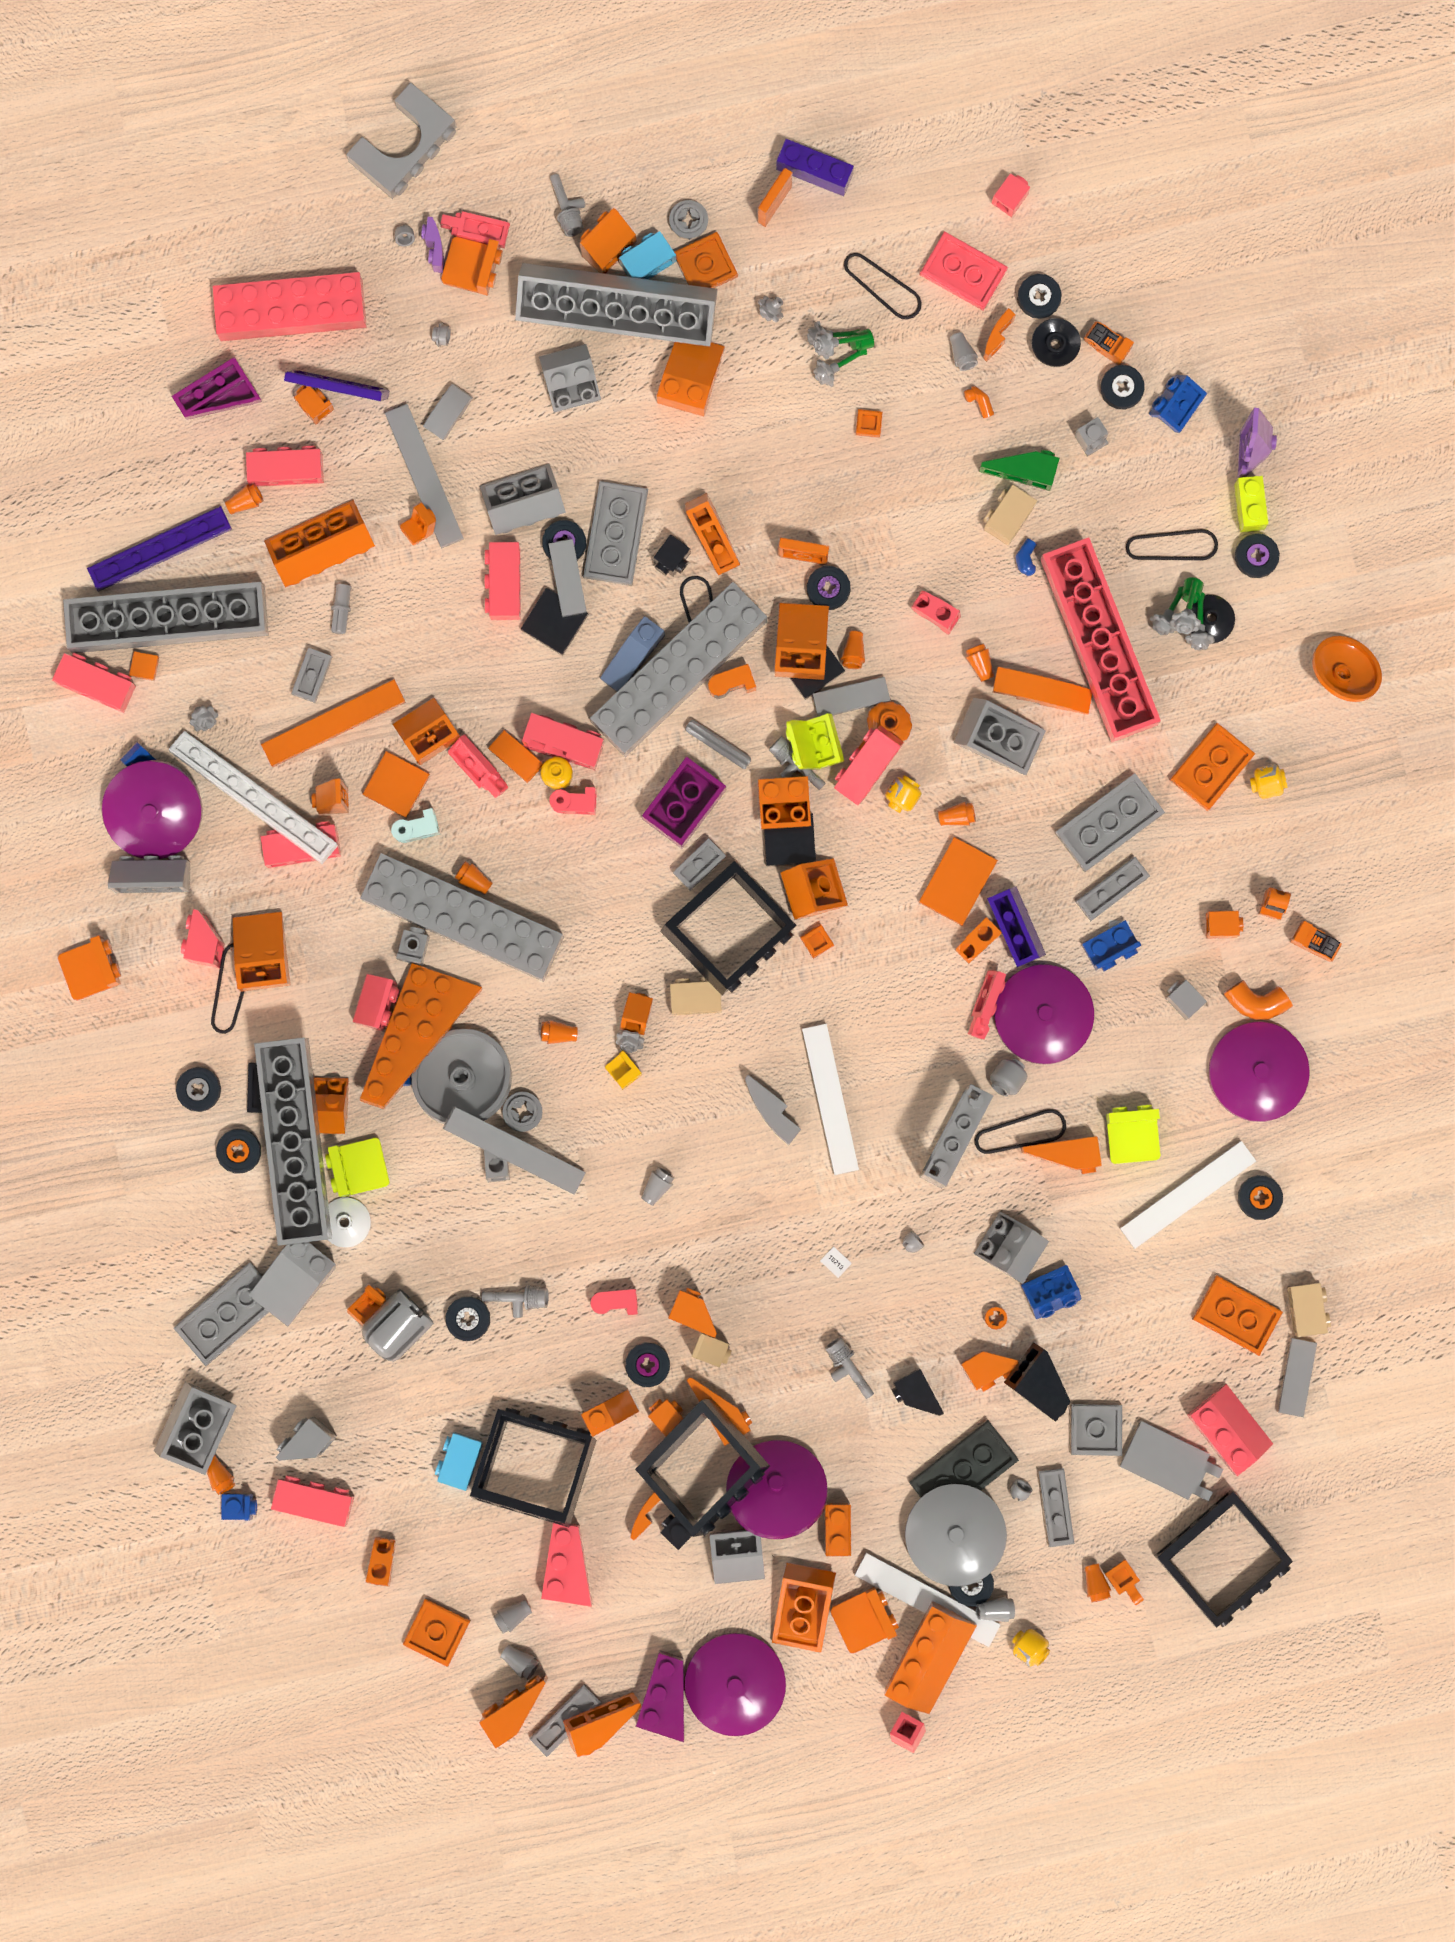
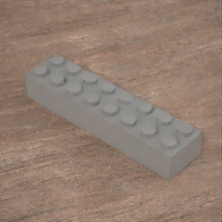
M522 263L518 276L515 320L710 346L718 289Z
M262 582L63 599L67 649L71 653L269 636L266 594Z
M732 582L590 717L591 723L626 758L767 623V616Z
M382 853L360 898L365 903L542 982L545 981L564 939L563 934Z
M309 1038L255 1043L278 1246L332 1239Z

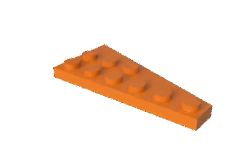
M412 963L364 1086L360 1101L385 1109L403 1087L406 1080L418 1069L425 1057L432 1052L447 1034L454 1022L466 1011L473 999L480 994L482 987Z

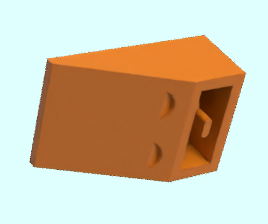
M779 604L775 677L824 680L829 606Z
M282 912L232 918L237 989L243 992L291 986Z
M539 1675L526 1682V1689L521 1692L515 1689L505 1696L503 1704L498 1706L494 1703L483 1711V1717L479 1724L495 1749L518 1734L548 1680L546 1675L542 1678Z

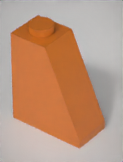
M627 1389L583 1412L581 1416L593 1437L633 1416L639 1410Z

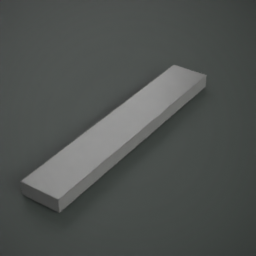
M408 404L386 412L385 415L420 499L426 509H431L436 517L434 532L441 549L464 540Z
M453 1106L442 1128L575 1195L586 1173Z

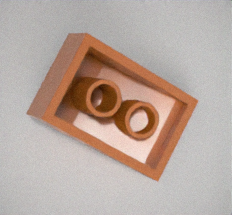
M674 342L657 393V403L704 417L725 346L712 342L710 346Z
M786 1563L772 1643L821 1653L836 1572Z

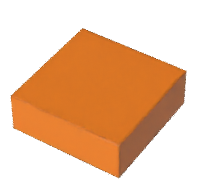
M858 409L856 435L880 438L883 412Z
M134 651L129 676L155 681L160 657Z
M822 925L800 937L813 959L834 946Z

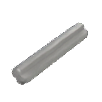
M691 720L686 726V732L742 769H746L750 764L751 757L695 720Z

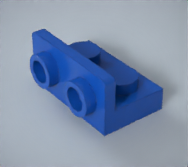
M1175 375L1168 380L1162 395L1153 402V408L1149 415L1162 420L1175 433H1180L1207 395V392L1188 375Z
M1125 920L1081 945L1094 969L1102 968L1104 972L1117 965L1115 960L1121 956H1124L1126 960L1137 954L1136 948L1140 947L1141 943L1136 940Z
M1067 1265L1021 1285L1036 1319L1050 1317L1055 1311L1064 1307L1070 1308L1081 1300L1079 1288Z

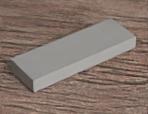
M573 539L549 543L562 617L587 613Z
M885 677L813 694L818 717L825 714L837 715L875 706L880 702L891 701Z
M1134 857L1078 899L1076 904L1091 922L1148 879L1150 875L1138 859Z
M1291 1338L1278 1413L1304 1418L1317 1343Z
M1064 1468L1038 1471L1049 1547L1075 1544Z
M583 1685L529 1739L548 1757L568 1737L563 1720L598 1707L602 1702Z

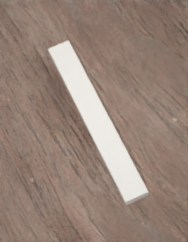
M183 731L168 749L171 754L319 863L323 864L337 848L338 845L334 840L187 732Z

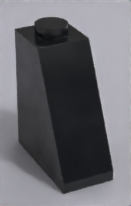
M1033 1342L1004 1383L1056 1422L1066 1412L1067 1406L1071 1401L1049 1353Z

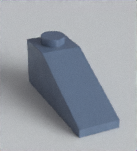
M644 616L624 642L600 679L618 692L636 674L665 637L664 630Z

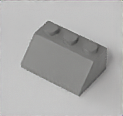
M550 463L480 485L495 535L508 533L513 529L530 526L538 521L555 518L560 514L566 513Z
M122 856L119 857V861H112L108 888L115 893L190 892V862L184 860V856H169V860H159L158 856H144V860L134 861V857Z
M185 1381L154 1452L161 1458L206 1475L237 1405Z

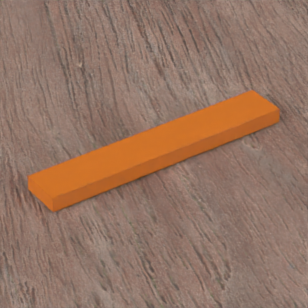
M394 679L262 743L261 746L271 766L275 767L406 702Z

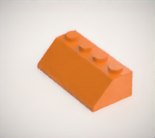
M354 500L264 540L285 588L290 585H296L307 577L320 574L325 569L341 564L357 554H363L375 546Z
M932 1601L885 1688L884 1696L907 1708L930 1714L977 1624Z

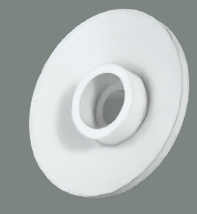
M347 1197L336 1199L328 1204L332 1239H328V1241L344 1248L353 1247L361 1243L368 1235L371 1227V1218L367 1208L360 1201ZM344 1217L349 1219L347 1227H342L340 1224L341 1219Z

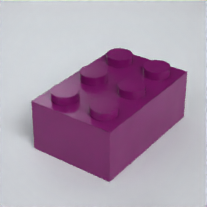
M686 756L643 813L642 820L683 849L726 792V785Z

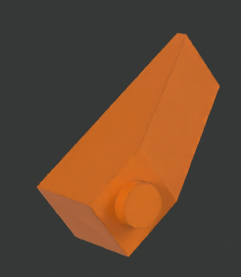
M705 493L685 503L686 513L717 574L721 575L739 566L738 557L708 494Z
M340 778L316 786V793H312V807L316 808L319 814L349 813L348 788Z
M1097 1136L1021 1148L1023 1154L1072 1170H1081L1082 1174L1095 1173L1096 1167L1102 1166Z
M693 1377L687 1379L699 1402L704 1399H712L743 1435L751 1431L749 1425L752 1424V1421L745 1410L740 1412L738 1407ZM713 1425L724 1446L729 1444L726 1438Z
M633 1692L563 1720L570 1746L577 1757L590 1755L595 1750L602 1748L641 1708V1703Z

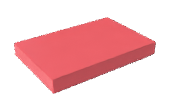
M944 231L920 272V276L984 311L1008 267Z

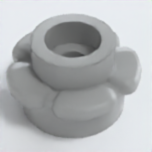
M441 322L439 327H434L432 341L436 342L438 347H441V345L448 346L451 336L450 326H445Z

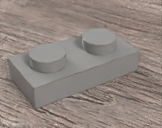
M308 648L291 694L316 703L333 657Z
M708 838L673 874L691 891L726 855Z

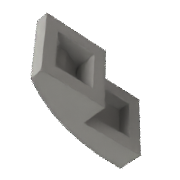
M452 384L435 406L423 427L440 439L445 440L456 421L464 414L473 397L455 384Z

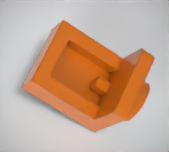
M421 502L413 508L412 517L402 523L400 529L411 544L416 545L434 533L436 517L432 510L426 509Z
M368 1284L365 1287V1292L347 1309V1313L363 1326L386 1302V1295L379 1288H372Z

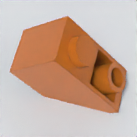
M981 1351L960 1363L975 1390L981 1388L984 1392L995 1386L994 1380L1002 1375L1006 1379L1018 1364V1360Z

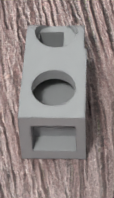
M484 1150L487 1182L510 1180L508 1161Z

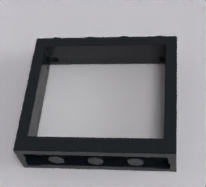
M734 861L666 922L660 932L723 996L728 990L731 993L742 984L740 979L743 976L747 975L750 977L759 969L757 964L762 959L768 961L777 952L775 947L780 942L785 945L794 936L792 931L797 925ZM734 879L782 929L726 979L678 928L726 884Z
M704 1399L687 1414L635 1470L692 1537L702 1535L705 1537L710 1531L715 1529L714 1524L719 1518L723 1519L732 1511L731 1506L736 1501L740 1502L749 1494L748 1489L753 1483L757 1484L763 1480L764 1472L770 1465L712 1399ZM708 1418L750 1468L697 1521L655 1471Z
M506 1408L505 1411L497 1409L470 1497L483 1503L569 1528L597 1440L591 1436L589 1431L582 1428H577L576 1431L567 1429V1424L553 1421V1424L543 1422L544 1418L534 1414H530L528 1418L521 1416L520 1411L513 1408ZM507 1423L584 1445L563 1513L486 1490Z
M1231 1490L1154 1555L1216 1628L1220 1625L1224 1627L1234 1618L1232 1616L1233 1613L1238 1609L1241 1611L1246 1609L1253 1602L1251 1598L1258 1592L1263 1594L1272 1586L1270 1581L1277 1575L1279 1578L1284 1576L1291 1569L1289 1565L1293 1562L1234 1491ZM1234 1505L1280 1558V1561L1218 1615H1215L1169 1560Z

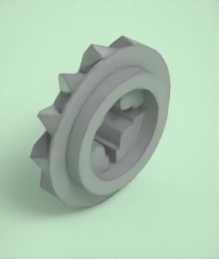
M685 200L673 207L670 212L669 223L672 231L679 238L683 237L690 240L700 237L706 230L708 214L700 203L693 200ZM687 211H690L692 219H696V221L692 222L690 229H688L686 222H682V220L686 219Z
M517 1092L511 1095L504 1103L503 1118L506 1124L513 1130L520 1132L532 1130L537 1127L542 1119V1105L538 1098L531 1093ZM527 1101L526 1110L530 1111L533 1116H524L520 1123L519 1114L512 1110V1108H522V1105Z

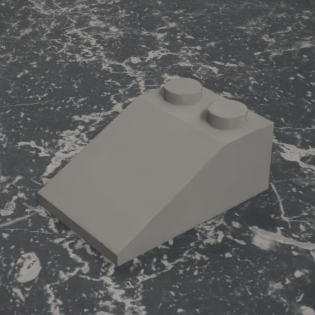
M973 698L954 743L1004 767L1027 775L1046 730L988 700Z
M309 1242L287 1244L251 1291L249 1297L288 1327L336 1269V1264Z

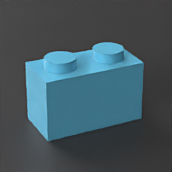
M660 231L656 234L649 233L641 240L642 243L636 247L630 246L626 248L619 257L620 266L628 277L647 280L676 262V254Z
M456 1432L453 1433L452 1437L447 1436L443 1451L447 1452L444 1461L439 1460L435 1475L439 1476L437 1482L467 1491L483 1441Z

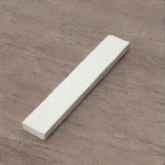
M827 1024L802 1029L834 1175L857 1171L859 1167Z
M1240 1141L1122 1226L1120 1230L1132 1247L1136 1249L1251 1166L1256 1160L1244 1143Z
M865 1553L855 1573L856 1577L926 1613L931 1602L934 1601L977 1624L971 1638L987 1647L992 1643L1000 1627V1624L995 1621L979 1620L975 1610L958 1603L949 1596L868 1553Z

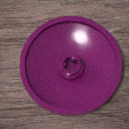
M144 760L125 767L111 780L103 796L102 817L108 834L121 849L138 858L144 859V856H158L159 859H164L179 853L194 839L202 821V800L195 783L183 770L168 762Z
M1035 965L1017 972L1005 983L1004 990L999 994L996 1001L997 1009L994 1014V1020L1001 1041L1014 1055L1030 1063L1054 1064L1070 1058L1083 1047L1093 1028L1094 1005L1088 989L1076 975L1058 966Z
M1251 1022L1232 1029L1217 1043L1209 1062V1081L1216 1099L1228 1112L1247 1121L1266 1122L1286 1115L1301 1101L1309 1083V1062L1303 1046L1289 1031L1272 1023Z
M771 1440L754 1445L753 1447L770 1467L764 1472L763 1480L757 1484L753 1483L748 1489L749 1494L740 1502L736 1501L731 1506L734 1518L747 1531L762 1538L786 1539L803 1533L818 1520L826 1505L828 1489L822 1465L809 1450L793 1442ZM741 1456L737 1458L730 1469L726 1483V1492L750 1468Z
M744 1633L722 1634L704 1643L692 1657L685 1676L686 1698L693 1714L710 1730L727 1736L749 1735L764 1728L779 1712L786 1692L785 1672L777 1654L762 1640Z

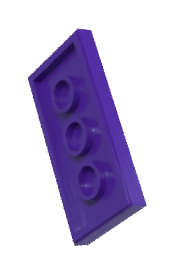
M300 370L287 371L284 377L286 382L376 401L387 400L390 392L389 389Z

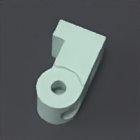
M433 808L423 810L424 817L410 821L404 819L396 821L391 828L393 837L401 843H409L441 835L435 810Z

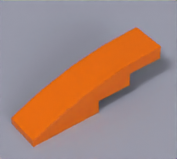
M997 667L993 693L1040 703L1041 706L1089 714L1092 698L1091 689L1043 676Z

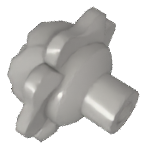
M764 296L763 299L758 301L760 315L767 321L773 320L778 322L779 319L784 317L781 312V306L783 305L781 298L770 299Z
M205 706L197 707L194 713L191 714L193 719L189 723L194 726L195 731H207L216 724L218 713L214 711L212 706L207 708Z
M624 1030L623 1033H617L616 1044L620 1045L621 1050L632 1053L638 1049H643L645 1039L640 1037V1034L637 1032Z

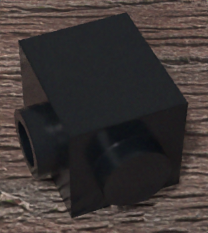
M670 534L653 557V562L656 564L655 569L665 576L668 573L673 577L677 572L681 574L689 563L686 559L691 554V549Z
M672 1514L660 1524L663 1527L660 1533L677 1550L692 1537Z

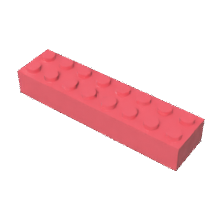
M1085 538L1043 554L1041 558L1042 566L1111 743L1158 726L1161 719L1090 538Z

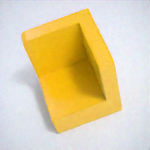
M623 1050L605 1066V1069L622 1090L642 1075Z

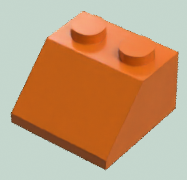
M834 858L800 864L780 872L794 920L812 917L848 906Z
M686 1288L685 1292L680 1290L668 1318L715 1338L717 1331L704 1300L699 1298L701 1293L690 1288Z

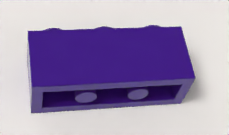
M785 139L776 163V170L782 172L786 168L793 172V177L841 196L845 195L854 171V165Z
M1017 886L987 898L1017 967L1046 955Z

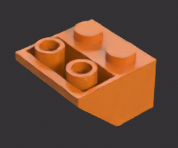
M615 208L610 212L605 211L598 218V224L592 230L590 228L586 230L580 238L582 257L602 274H606L619 260L622 251L637 242L636 234Z
M435 698L427 701L392 724L419 766L453 745L460 737Z
M808 776L758 779L761 829L811 826Z
M313 1077L320 1133L345 1134L348 1118L349 1078Z

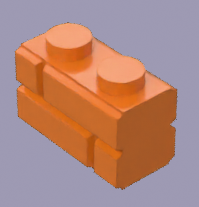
M826 1503L825 1505L826 1556H851L850 1503Z

